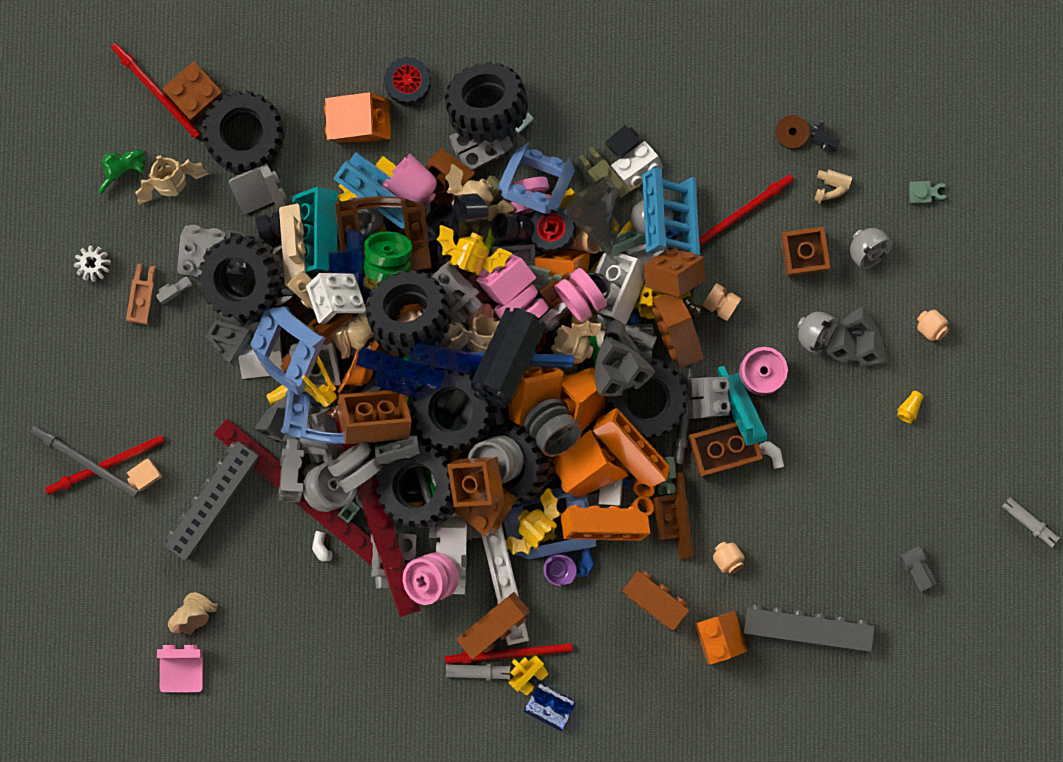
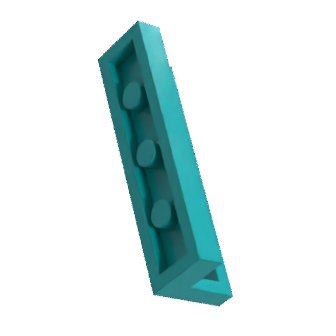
M724 366L718 367V377H727L729 381L728 401L730 402V411L746 445L767 441V433L739 374L728 375Z

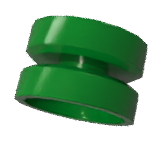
M387 231L372 234L366 239L363 269L370 279L380 282L382 279L384 281L387 280V276L391 274L395 276L401 271L410 273L412 244L406 236Z

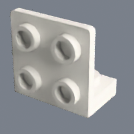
M319 273L306 286L319 324H326L337 313L365 312L366 307L354 274Z

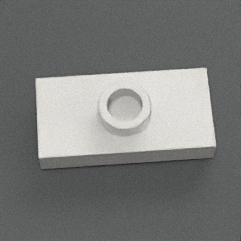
M623 479L600 488L599 504L621 506Z

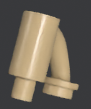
M829 169L827 172L819 170L817 178L824 180V184L837 188L827 193H824L825 189H817L814 201L820 204L821 201L840 197L849 190L852 177Z

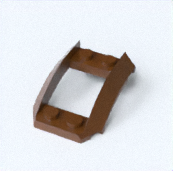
M387 196L363 197L335 202L334 208L343 260L355 255L365 256L364 244L367 238L362 239L358 210L379 207L402 208L405 236L411 241V256H413V253L420 247L424 248L429 244L424 205L406 198Z
M296 294L280 306L290 308L289 311L297 319L310 310L301 302V298ZM337 313L326 324H319L316 318L307 326L313 329V332L319 336L326 338L352 318V313Z

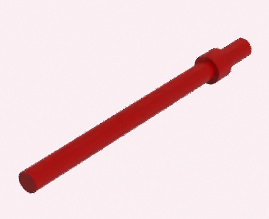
M117 42L114 43L111 49L121 59L120 62L140 79L195 140L200 137L201 133L134 62L135 59L130 53L127 54Z
M788 174L777 183L773 182L766 191L700 236V247L770 197L780 194L784 187L794 181L792 176Z
M162 435L157 436L97 465L104 469L110 468L165 443ZM87 468L68 477L66 475L60 478V481L45 487L47 495H50L61 489H69L73 487L72 484L96 473Z
M572 643L498 650L487 653L481 652L473 659L466 652H461V654L445 656V664L462 663L464 665L471 664L473 661L573 652Z

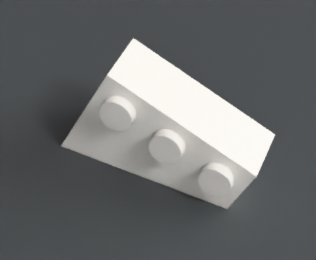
M446 516L447 520L445 522L437 524V537H440V542H437L436 552L447 555L457 567L459 580L453 594H465L467 522L461 517Z

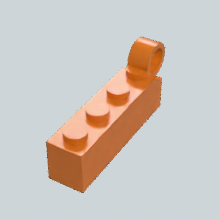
M617 408L597 419L593 432L609 448L610 452L622 462L623 466L636 478L633 487L634 492L638 496L651 497L654 494L656 485L667 479L670 470L669 464Z
M639 496L627 509H620L618 506L600 508V506H590L588 508H581L579 505L569 506L561 514L564 539L642 541L650 534L648 516L654 511V504L648 497ZM637 504L643 505L646 513L641 512Z

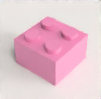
M512 254L507 259L505 267H496L492 273L484 269L476 281L491 300L505 306L535 280L536 276L522 258Z

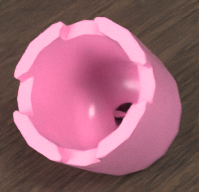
M410 153L392 171L394 175L389 180L386 179L382 184L383 187L397 197L406 198L421 204L425 202L428 205L436 196L433 193L437 183L435 177Z

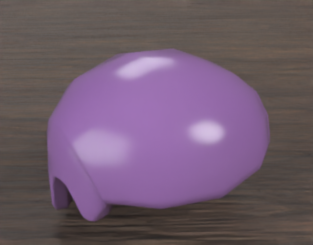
M565 554L550 556L543 566L544 576L548 582L557 586L572 583L577 575L576 564L572 558Z

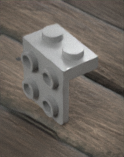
M267 163L229 180L230 187L243 214H248L273 202L278 211L280 207L285 206L284 200L287 197L282 188L278 189L276 185L280 183L275 171H270Z
M185 225L180 235L178 273L195 277L202 274V271L199 270V265L205 261L203 259L204 254L210 251L211 246L225 240L226 232H222L217 228L204 229L197 225Z

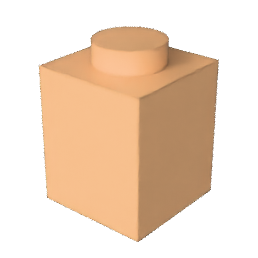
M149 458L127 472L129 484L140 491H143L162 477Z

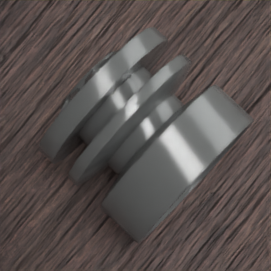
M555 398L539 403L528 413L524 421L526 430L536 440V444L546 456L553 457L568 451L579 440L582 433L580 425L570 415L563 402Z

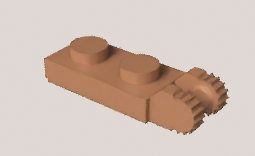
M137 264L135 277L132 280L126 316L127 322L148 325L155 284V266H150L147 281H141L143 265Z

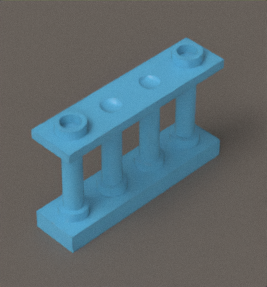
M355 152L350 161L346 160L333 178L359 198L375 196L397 197L382 186L386 179L389 180L391 177L357 152ZM374 208L400 228H404L402 208Z
M654 167L642 174L646 253L654 254L665 247L692 252L700 256L695 177H691L678 184L663 180L661 168ZM663 189L679 192L680 203L664 199ZM664 208L681 212V222L665 219ZM665 227L682 231L683 242L666 238Z

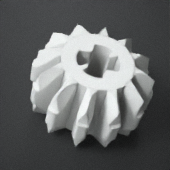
M89 246L88 252L82 248L83 256H75L80 262L74 263V267L80 268L77 274L79 276L83 275L85 281L91 276V280L96 282V275L103 279L104 275L101 272L109 273V269L104 266L111 264V261L104 260L108 254L106 252L101 253L102 249L100 247H97L94 251L93 246ZM90 260L96 261L94 268L90 266Z

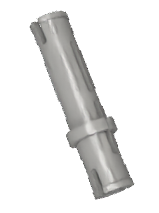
M597 313L593 323H601V328L606 330L607 324L614 319ZM624 324L625 332L633 342L646 346L649 349L653 348L656 336L640 331L639 327L635 326L633 328Z
M1012 497L1006 500L1013 507H1010L1005 502L1002 508L1033 532L1032 534L1035 537L1041 538L1049 547L1052 548L1055 545L1049 537L1055 542L1060 537L1049 530L1043 521H1038L1014 501Z
M446 664V678H486V681H491V679L510 680L511 666Z

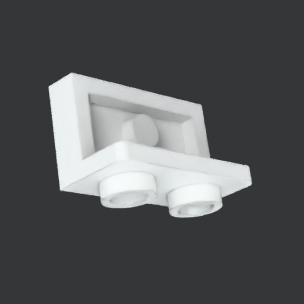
M645 141L611 165L629 191L643 183L642 174L654 167L663 168L658 155Z

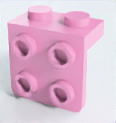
M163 645V649H157V658H160L161 692L202 691L203 649H197V645H184V649H176V645Z

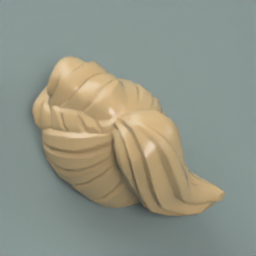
M366 312L358 313L357 316L348 320L345 325H341L332 332L333 342L340 351L342 360L349 358L350 347L360 350L365 346L367 340L373 337Z
M196 592L190 593L185 597L184 605L178 608L169 619L168 627L172 633L184 632L192 634L196 628L207 623L209 616L206 612H216L218 604L212 603L208 598Z

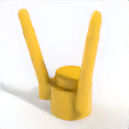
M318 355L316 362L328 386L323 384L317 388L305 375L302 376V379L307 383L304 390L317 402H320L323 407H326L337 398V395L334 393L336 387L332 384Z

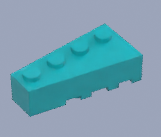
M317 186L291 196L292 203L301 206L306 274L317 276L319 273H337L338 225L334 203L338 202V192Z

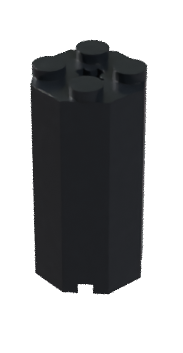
M506 307L472 379L471 389L475 391L474 397L480 400L487 399L492 401L495 406L505 409L506 405L512 404L546 331V323L542 321L540 325L535 314L523 309L514 308L513 311H510V308Z

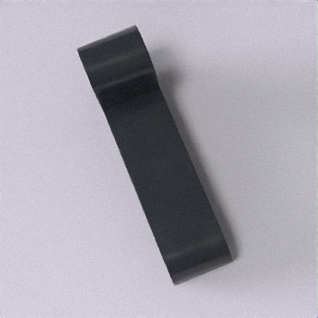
M477 193L455 195L452 230L454 231V243L456 245L460 238L470 237L472 233L479 235L480 221H485L488 218L487 204ZM459 268V273L468 272L464 269Z

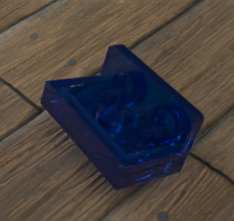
M538 684L523 712L562 731L576 703L569 696L560 695L553 691L551 687Z

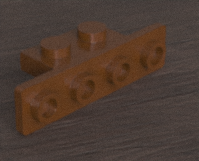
M677 473L676 478L672 479L676 488L675 493H672L671 496L655 497L653 501L658 540L676 538L679 559L693 557L694 546L691 542V523L688 518V501L686 500L685 493L686 482L683 473Z

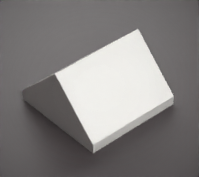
M279 333L269 359L284 372L280 367L283 364V355ZM253 337L249 339L238 358L242 379L270 376L261 366L251 346Z

